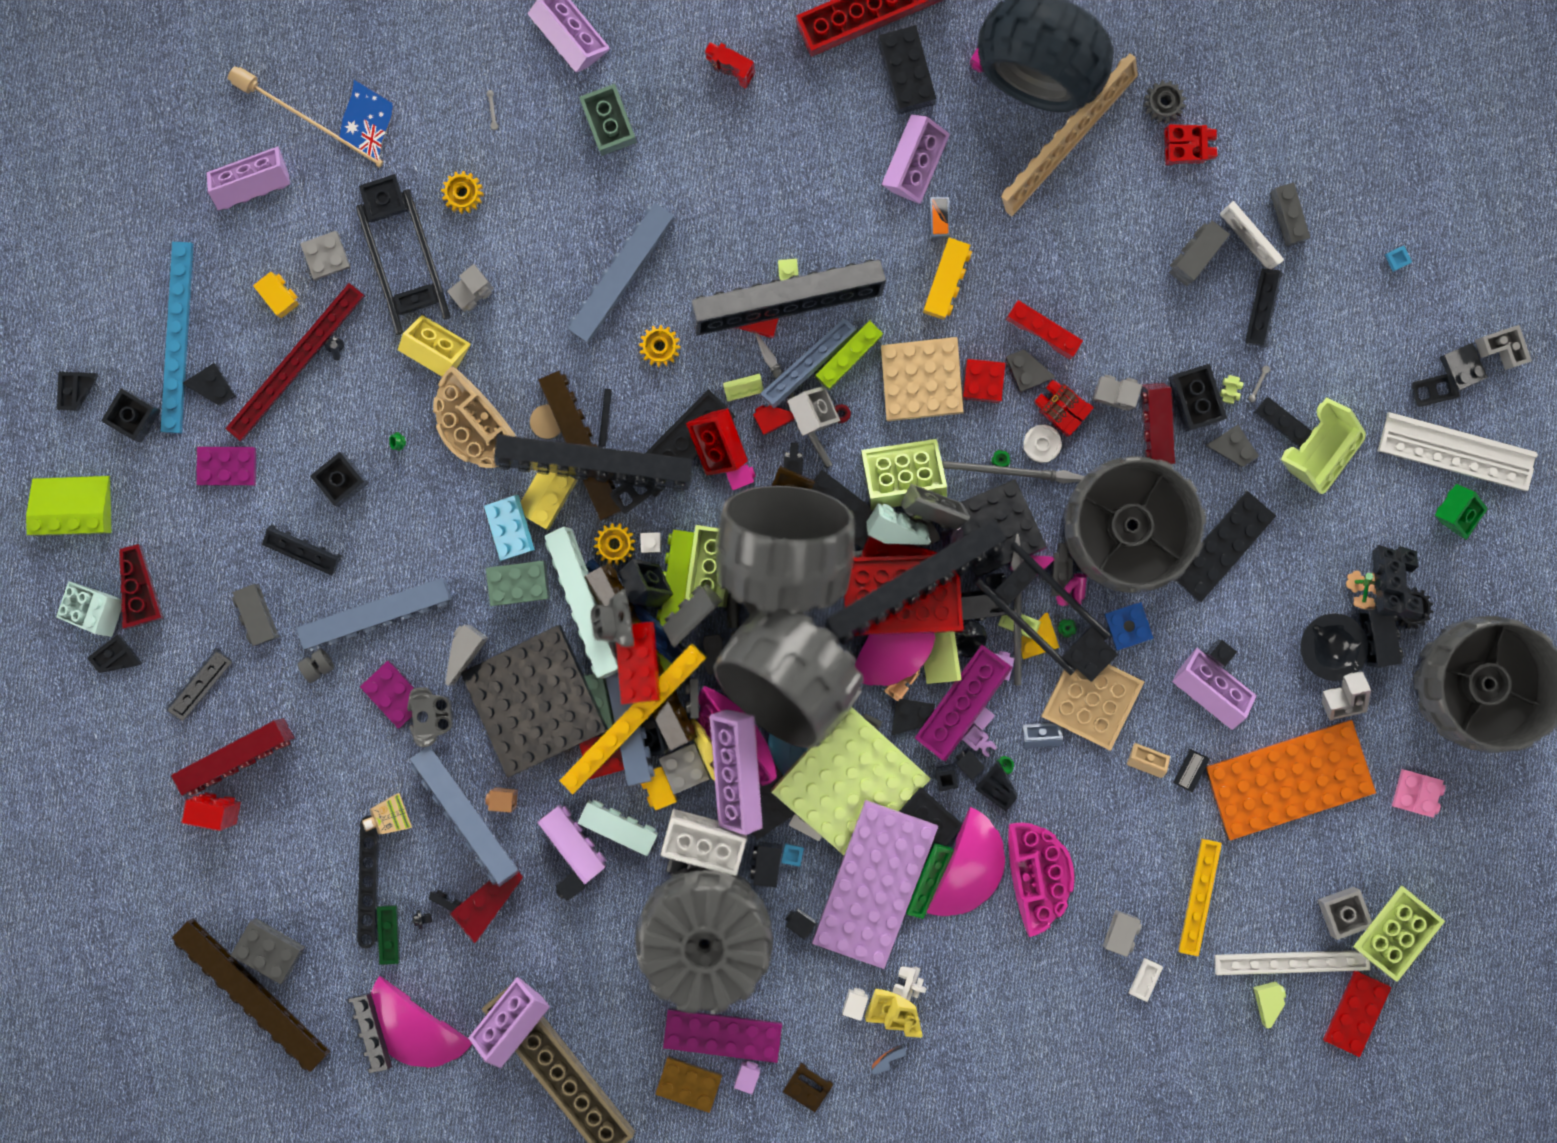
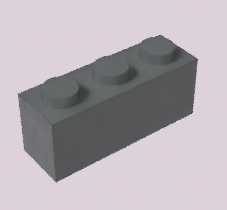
M1290 183L1276 187L1270 192L1285 246L1289 247L1305 242L1310 238V234L1295 184Z
M252 584L232 592L234 595L232 597L233 603L236 608H239L241 614L239 619L241 624L247 629L246 637L250 644L259 646L279 638L259 584Z

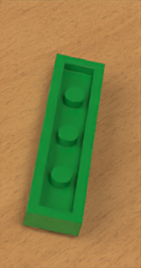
M934 844L906 910L907 915L924 919L953 855L954 850L952 848Z

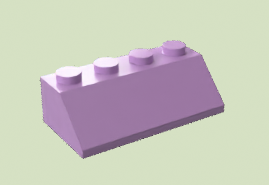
M537 0L528 12L533 22L540 28L546 38L550 40L575 72L588 68L610 49L571 0Z
M911 115L881 185L899 196L921 204L950 134L926 116Z
M279 147L207 172L208 193L218 210L231 208L237 203L247 202L259 195L264 196L270 191L283 189L290 184L289 173Z
M1198 648L1192 652L1180 667L1172 681L1178 688L1186 692L1193 700L1197 701L1231 730L1247 718L1256 698L1252 691Z
M560 804L537 823L581 881L586 884L606 867L605 862L607 860L601 852L597 853L593 848L595 844L590 837L583 835L581 825L571 819L570 816L572 814L566 806L562 807Z
M517 977L469 1036V1040L485 1062L502 1068L550 1006L539 993Z

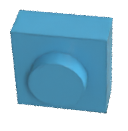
M1404 245L1385 254L1393 272L1412 263Z
M785 843L781 863L800 867L804 847Z

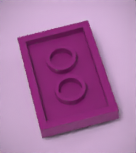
M197 447L196 485L256 486V447Z
M388 660L360 688L391 722L400 729L413 717L412 711H408L407 707L410 692L414 687Z

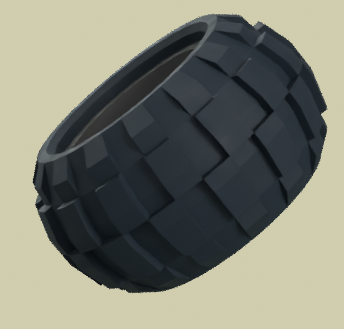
M1001 0L986 16L978 36L979 63L988 79L1012 98L1032 107L1051 112H1069L1081 109L1087 103L1089 104L1094 101L1108 82L1114 59L1112 42L1103 25L1088 11L1068 0H1004V2Z

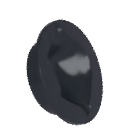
M1325 614L1314 619L1306 627L1300 641L1301 656L1305 665L1313 674L1325 680L1340 681L1343 680V676L1349 673H1357L1364 665L1368 655V640L1363 628L1354 619L1343 614Z

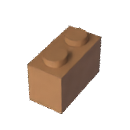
M495 787L490 790L489 794H486L485 805H488V810L512 812L517 808L518 789Z

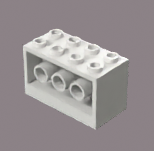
M673 809L661 856L737 876L747 835L719 827L718 820Z

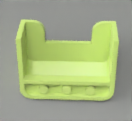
M1327 397L1317 407V417L1321 422L1312 430L1307 441L1301 445L1300 450L1294 447L1285 450L1281 461L1291 474L1320 494H1324L1330 488L1364 442L1366 436L1365 430L1353 411Z

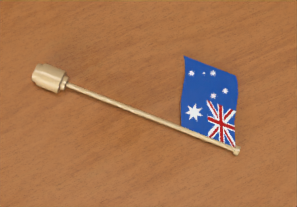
M235 66L229 72L228 80L231 81L232 85L247 94L255 90L259 91L373 161L377 167L380 168L383 165V161L380 160L382 143L392 118L393 103L353 79L352 95L343 116L340 136L259 88L257 77L245 69Z

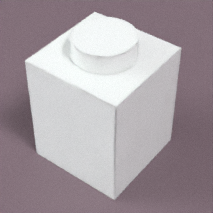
M640 533L641 553H662L661 533Z
M854 988V990L849 989L842 1010L843 1015L862 1020L868 1001V995L865 994L864 990Z

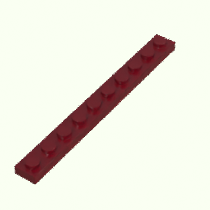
M348 283L225 429L239 441H243L365 295L351 283Z

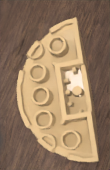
M451 366L441 378L438 384L437 396L434 397L433 413L436 414L438 433L452 453L463 461L471 462L484 468L498 467L495 466L494 460L497 434L516 435L488 399L460 371Z

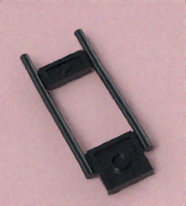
M395 174L359 185L364 204L357 205L356 210L396 335L403 334L398 315L437 304V302L439 303L443 319H450L451 316L411 190L406 189L401 192ZM409 210L433 284L421 286L393 297L369 222L373 223Z
M1014 542L1010 548L1024 561L1013 570L995 591L980 578L975 582V585L1069 675H1072L1078 669L1092 682L1118 655L1104 641L1110 636V633L1025 550ZM1037 574L1091 625L1062 657L1008 605Z

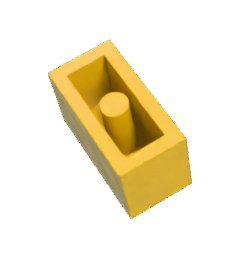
M269 272L253 286L278 317L283 318L299 305L296 300L298 296L291 288L288 290L285 287L286 281L280 274L276 275L273 272Z
M662 765L654 768L655 776L652 777V782L641 784L643 790L647 789L649 794L647 801L650 807H654L655 811L678 801L676 794H673Z

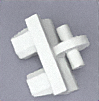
M902 966L898 976L906 979L905 986L896 983L892 993L910 1001L912 993L915 998H918L920 992L925 993L927 988L922 986L924 979L918 978L921 968Z

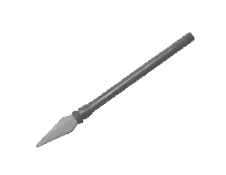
M755 333L764 360L770 367V371L773 372L775 379H777L783 373L782 369H780L781 366L777 364L776 357L764 341ZM792 392L787 397L788 400L795 397L794 393ZM816 433L807 434L824 466L828 468L833 465Z
M943 461L942 463L945 469L1041 478L1043 480L1058 481L1062 484L1080 482L1085 477L1066 470L1039 471Z
M1017 533L1015 542L1021 547L1019 534ZM1013 552L1011 563L1014 570L1023 562V559L1015 552ZM1021 593L1014 599V611L1020 617ZM1014 622V685L1019 686L1022 685L1021 628Z

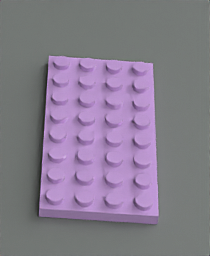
M865 800L812 939V944L884 969L934 840L938 825Z

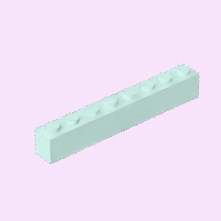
M562 527L544 536L546 539L545 546L551 553L553 558L552 564L560 576L558 577L559 583L566 592L565 599L572 608V618L578 624V634L584 640L586 655L593 664L592 671L597 678H607L618 673L615 642L597 641L593 636L590 613L592 607L598 604L584 578L589 573L572 528Z

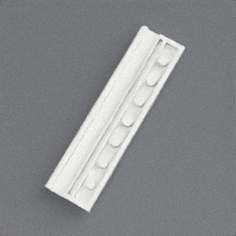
M1390 412L1387 413L1378 447L1379 452L1523 491H1528L1534 470V461L1538 455L1534 451Z

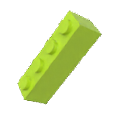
M869 320L816 374L815 378L829 391L882 338L883 333Z

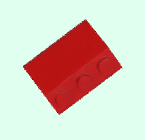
M728 408L710 412L686 423L706 476L738 470L748 461Z

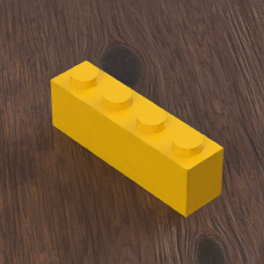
M948 238L922 313L942 320L946 318V315L950 316L954 306L950 304L951 300L957 297L960 288L957 287L958 280H963L966 269H963L965 261L969 262L972 251L969 250L970 244Z

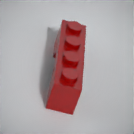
M1017 300L1005 319L1021 330L1028 331L1043 339L1053 350L1069 360L1075 355L1083 342L1079 337Z

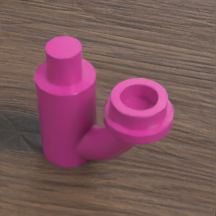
M1076 573L1064 589L1069 594L1072 591L1071 596L1081 605L1082 599L1085 598L1087 576ZM1061 596L1056 597L1058 605H1069Z

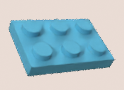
M519 495L484 506L500 561L535 550Z

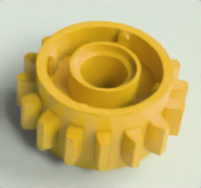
M462 171L461 174L454 172L455 176L453 177L448 176L449 180L443 182L445 189H441V192L445 194L442 199L448 201L445 205L448 208L452 206L453 212L459 210L460 214H463L464 211L471 213L473 208L477 210L476 205L478 203L482 204L480 197L484 196V193L480 191L483 189V186L478 184L479 179H473L474 175L472 173L466 175L465 171ZM461 189H467L465 196H458V192Z
M662 325L659 326V329L652 326V331L646 329L647 335L641 336L640 338L643 340V343H639V347L643 348L640 354H646L644 361L650 360L651 366L657 363L658 368H660L661 364L667 367L669 361L674 363L673 357H679L676 351L681 349V346L676 344L680 342V339H674L676 332L670 333V327L663 329ZM657 342L665 343V348L662 351L655 349Z
M611 523V528H608L606 525L603 526V532L598 530L599 538H594V540L598 541L594 548L599 549L596 555L602 554L601 560L604 561L607 558L608 564L615 561L616 565H619V560L625 563V557H632L630 551H635L632 544L636 543V540H631L634 534H628L629 528L625 527L622 529V524H618L615 527L614 523ZM612 539L620 541L619 548L614 550L610 547Z

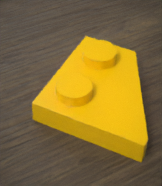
M1048 612L1044 613L1038 620L1041 621L1037 633L1053 649L1060 648ZM1021 636V657L1023 660L1045 653L1033 639Z

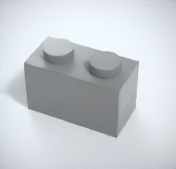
M1115 910L1103 947L1128 957V954L1132 953L1135 942H1133L1135 935H1138L1141 930V920Z

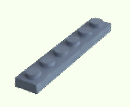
M845 318L841 320L760 393L762 398L773 408L778 406L848 343L858 332L857 328Z

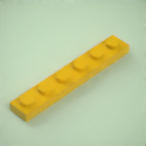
M1201 838L1178 949L1180 953L1199 957L1222 845L1221 842Z

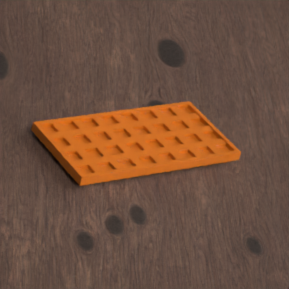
M1352 720L1214 763L1205 768L1229 840H1234L1376 793Z

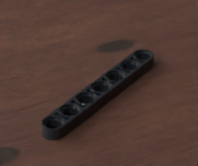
M367 815L364 818H362V820L368 819L372 816ZM361 820L357 942L360 947L368 949L375 944L377 939L379 834L376 828L365 831ZM366 838L373 839V848L365 847L364 840ZM366 857H371L374 861L373 866L370 868L364 865ZM366 876L373 879L371 887H367L363 883V879ZM364 896L372 897L373 903L371 906L364 905ZM364 915L372 917L371 925L363 923L362 918ZM364 934H369L372 937L371 944L363 943L362 936Z

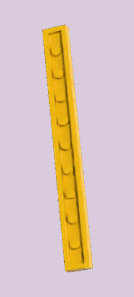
M691 644L659 677L660 701L634 703L559 781L572 794L576 793L706 657Z

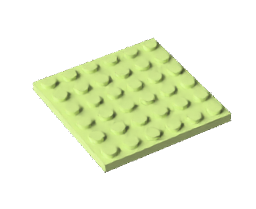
M851 707L841 723L834 728L825 740L817 747L808 748L770 791L840 853L845 855L865 800L899 811L920 787L923 788L931 778Z

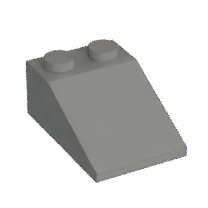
M472 625L459 626L453 634L455 638L452 640L445 684L448 686L454 685L458 681L461 673L466 670L488 640L487 636Z

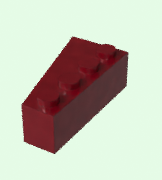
M1163 382L1142 384L1141 399L1145 427L1144 441L1147 446L1145 457L1175 464L1171 387Z
M136 544L119 549L122 629L128 630L164 619L142 546Z
M520 872L500 887L497 883L493 885L488 880L449 913L474 944L522 880L523 876Z

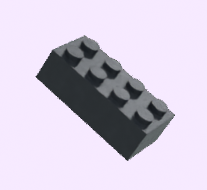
M916 25L879 35L878 44L898 115L935 105L936 95Z

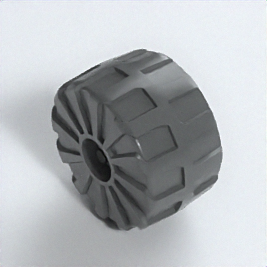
M1139 456L1117 458L1096 467L1077 484L1064 510V542L1067 550L1077 563L1078 569L1096 583L1119 592H1148L1161 588L1181 577L1192 560L1199 556L1203 547L1201 541L1204 524L1207 523L1206 511L1202 509L1201 502L1196 493L1197 488L1193 482L1174 470L1173 465L1170 463ZM1129 520H1133L1136 524L1133 531L1127 527Z
M765 486L744 490L730 497L724 503L720 514L715 548L717 582L721 589H728L732 593L734 600L740 603L747 601L756 604L759 610L774 612L777 609H787L789 613H805L810 611L812 607L818 609L827 608L843 597L849 587L855 552L854 516L839 500L810 489L790 486Z
M757 609L733 634L714 665L716 679L724 693L746 714L754 716V722L768 733L791 745L803 748L819 746L834 728L841 723L862 692L860 686L864 682L863 674L857 671L854 666L855 658L850 652L842 650L837 644V638L825 628L819 629L812 624V618L803 613H789L787 609H777L774 612Z
M1480 616L1441 629L1442 634L1433 642L1427 643L1419 655L1422 661L1419 670L1414 673L1413 679L1414 689L1418 690L1420 698L1418 707L1424 719L1434 724L1440 736L1448 741L1470 750L1485 753L1521 751L1532 747L1534 742L1540 740L1545 735H1550L1557 727V649L1552 644V639L1543 631L1532 629L1526 626L1523 621L1500 616ZM1486 679L1489 680L1487 689L1484 687V681Z
M684 868L674 872L671 878L661 886L657 885L653 889L640 913L635 938L638 965L649 981V988L657 997L675 1003L676 1009L687 1013H695L698 1010H709L711 1014L726 1011L731 1004L740 999L742 1001L747 1000L755 992L757 982L763 975L767 974L773 949L772 923L763 899L751 888L750 883L739 874L734 876L708 868L689 870ZM701 939H708L710 942L707 945H702L699 941Z

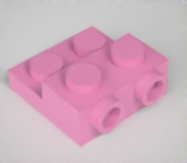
M1401 769L1392 806L1434 818V815L1440 811L1438 800L1445 792L1444 780Z

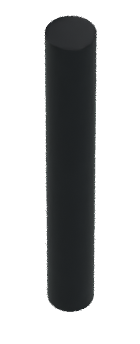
M612 389L604 390L598 446L606 447Z

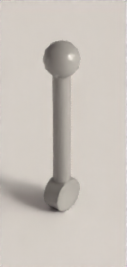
M488 90L487 96L489 97L492 118L490 126L492 130H497L499 126L495 119L494 92Z
M1269 366L1262 368L1261 377L1252 395L1248 397L1250 402H1255V396L1265 375L1270 372Z

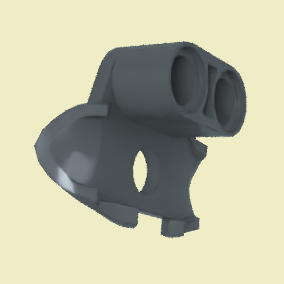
M624 588L609 599L610 603L608 606L594 605L590 614L595 640L617 642L623 647L634 646L628 598L626 596V588ZM622 612H624V620H623V621H621V614H622Z
M418 687L411 690L407 709L412 711L413 725H410L409 728L416 745L428 747L435 743L437 736L452 729L454 724L452 703L446 696L433 695L428 688ZM440 699L445 700L447 703L445 710H440L437 707V702ZM421 711L428 714V720L424 723L417 719V715ZM442 718L449 722L447 729H442L439 726V721Z

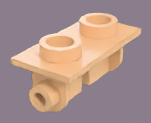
M920 670L913 676L899 681L897 684L887 686L884 692L896 701H899L909 689L905 684L908 682L912 685L920 675L918 674Z

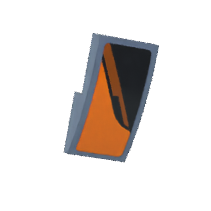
M930 197L931 238H950L949 197Z
M904 1044L896 1046L880 1056L871 1066L872 1075L890 1070L889 1061L907 1056Z

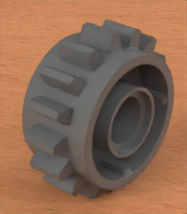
M1161 80L1159 85L1154 83L1152 88L1146 91L1149 95L1144 96L1143 99L1147 102L1143 104V107L1147 108L1146 115L1150 114L1151 120L1156 119L1158 123L1164 121L1165 124H1168L1170 119L1175 121L1177 116L1183 113L1180 109L1185 108L1186 105L1183 102L1186 100V97L1182 96L1183 90L1178 89V84L1173 85L1171 81L1164 83ZM1160 99H1166L1169 105H1162Z

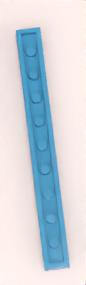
M172 241L160 431L163 433L182 434L185 391L183 382L186 375L194 246L191 242Z

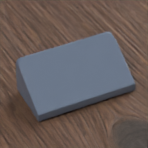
M1055 723L1022 725L1024 748L1061 746L1063 743L1062 728Z

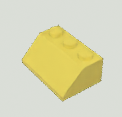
M421 315L403 333L398 351L443 377L451 366L457 369L471 344Z
M549 472V475L537 473L521 500L525 517L549 530L577 480L571 476L559 477L557 473Z

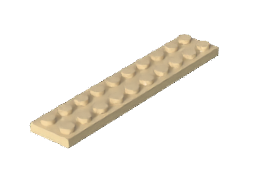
M1129 53L1126 58L1120 60L1117 68L1111 72L1103 91L1095 100L1089 104L1087 103L1075 115L1070 116L1066 125L1055 133L1052 141L1043 146L1041 153L1029 162L1026 170L1019 173L1015 182L1003 191L1002 201L1006 212L1010 216L1017 212L1138 76L1136 57Z

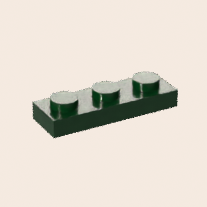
M398 905L377 906L379 965L399 964Z

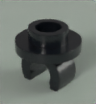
M416 910V914L413 915L414 926H418V929H422V924L432 922V915L430 913L421 915L420 910Z

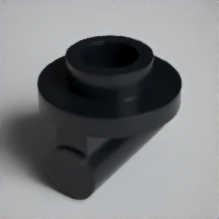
M333 337L325 342V349L332 352L334 360H339L341 358L339 351L344 348V342L342 339Z

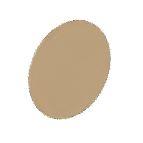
M541 405L533 411L530 417V426L537 436L550 439L556 437L561 432L549 405Z

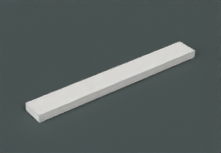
M1358 950L1214 955L1216 975L1370 970V961Z

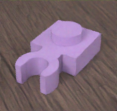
M973 724L962 738L975 751L981 748L982 753L986 757L990 756L989 752L986 751L987 747H992L994 750L997 749L994 742L986 741L989 738L988 734L976 724Z

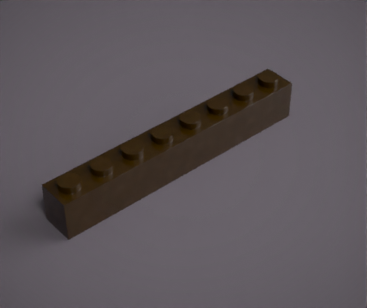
M558 370L538 379L565 442L598 447L590 439L593 435L589 426L585 427L582 421L585 419L581 408L577 410L575 405L577 398L574 392H569L567 385L570 383L566 374H561ZM589 477L587 480H583L601 521L622 512L610 497V493L616 489L612 480L598 482L596 478Z

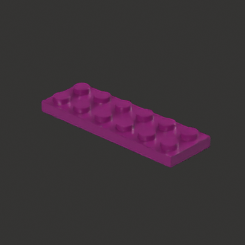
M981 645L962 671L961 680L954 682L915 739L946 762L1013 667L984 645Z
M668 1009L663 1049L778 1063L782 1023L699 1012L687 1013L681 1010Z

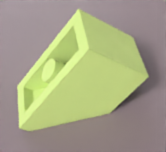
M1277 982L1253 987L1262 1025L1267 1029L1272 1027L1285 1005V990Z

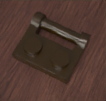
M801 1062L784 1087L783 1093L811 1111L816 1112L834 1083L818 1076L807 1069L806 1065ZM803 1074L823 1087L822 1090H817L800 1079L799 1076Z

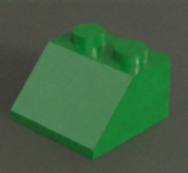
M1455 484L1453 489L1448 492L1447 498L1442 505L1437 508L1435 517L1442 525L1467 540L1488 508L1475 491Z

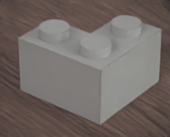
M473 264L459 275L462 280L447 291L465 312L466 310L471 311L477 306L476 302L481 298L486 299L492 294L491 290L494 288L475 264Z
M1520 325L1475 340L1480 358L1499 352L1505 370L1532 361Z
M1110 375L1101 376L1098 379L1092 401L1126 411L1136 407L1142 387L1141 384H1137V380L1126 378V380L1123 379L1119 382Z
M1363 672L1349 673L1343 676L1342 687L1323 691L1322 704L1329 720L1367 712L1371 689Z

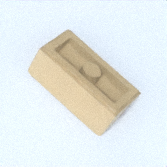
M1134 743L1127 765L1163 778L1167 773L1171 756Z

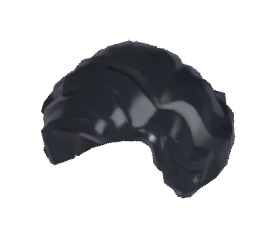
M971 621L963 624L962 632H955L958 656L971 658L981 645H986L987 633L983 625L976 621Z

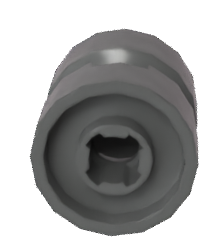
M322 648L311 654V658L306 657L297 663L300 672L309 683L320 679L321 674L326 675L335 669L332 660Z

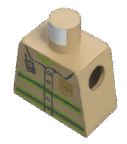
M400 793L369 809L372 817L362 820L365 831L376 828L379 835L412 828Z

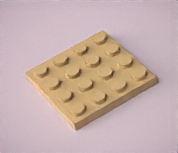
M957 337L881 345L887 421L964 413Z
M1108 665L1092 682L1078 669L1072 675L1063 670L1041 717L1111 751L1144 681L1111 665Z

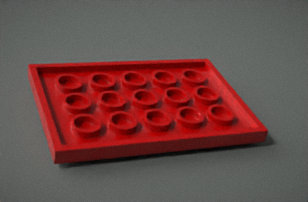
M933 555L854 557L849 587L844 595V608ZM956 574L951 582L944 586L942 584L938 585L935 588L936 590L927 596L924 593L919 597V601L910 606L906 604L902 608L903 610L896 615L889 614L881 624L877 626L875 623L872 624L869 630L862 635L962 632L963 617L960 576Z

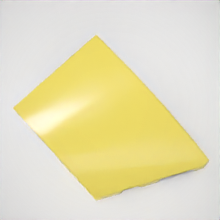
M692 718L690 723L694 726L697 735L694 738V742L711 778L715 781L712 740L707 736L705 729L698 721Z
M875 989L865 1014L866 1022L884 1023L885 1029L904 1031L906 1037L922 1038L923 1035L916 1006L897 994Z

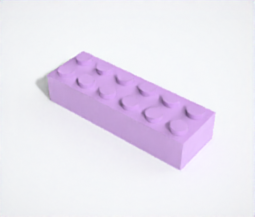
M727 709L710 715L718 823L721 828L747 835L762 828L755 722L752 715Z

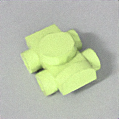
M1228 375V378L1223 379L1222 385L1225 388L1220 391V396L1223 397L1222 402L1234 404L1235 400L1239 401L1241 393H1237V389L1241 390L1243 387V382L1239 381L1240 377Z

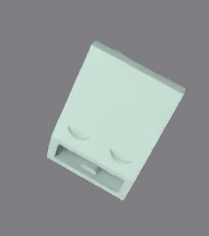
M878 503L867 520L868 535L885 544H930L926 525L921 522L915 523L911 521V518L904 513H896L887 504L881 505Z
M68 581L56 618L94 634L112 637L122 609V599Z

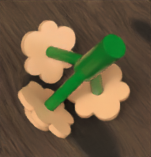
M1360 571L1348 574L1346 587L1351 589L1353 593L1364 590L1363 595L1354 597L1353 605L1361 609L1374 608V599L1367 596L1368 591L1376 594L1374 573H1367L1365 577L1361 576Z

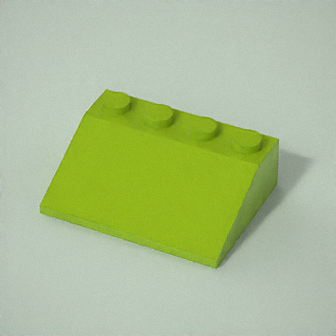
M110 476L32 479L26 513V535L49 536L112 533Z

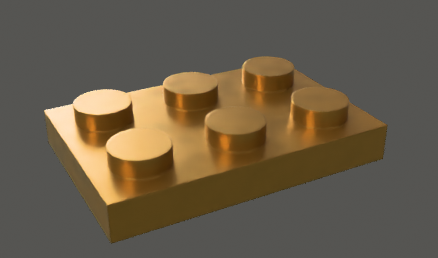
M668 1056L655 1095L710 1113L722 1074Z

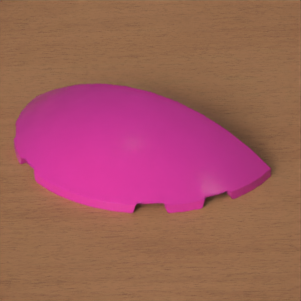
M934 633L869 635L854 665L856 670L863 674V684L889 686L913 676L927 661L934 646L936 636Z
M707 686L703 687L699 693L698 703L700 704L698 723L704 727L707 736L711 740L710 715L727 709L746 714L730 699ZM755 725L759 784L764 786L774 781L777 776L770 749L762 733Z
M970 807L955 840L956 846L926 913L938 916L967 913L989 899L1001 881L1005 867L1004 844L998 830H996L989 818L977 809Z
M1031 823L1009 824L1008 846L1012 880L1028 937H1032L1050 928V924L1065 912L1068 906L1067 900L1074 888V867L1068 850L1052 832Z
M378 977L371 995L389 1055L407 1065L429 1068L441 1066L455 1060L469 1049L472 1043L467 1037L443 1020L440 1022L411 1001V997L383 977Z

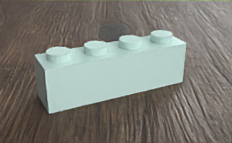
M597 800L587 802L577 824L648 856L658 835L654 827L647 824L642 826L638 824L637 819L630 816L625 818L620 815V811L614 808L608 810L603 807V803Z

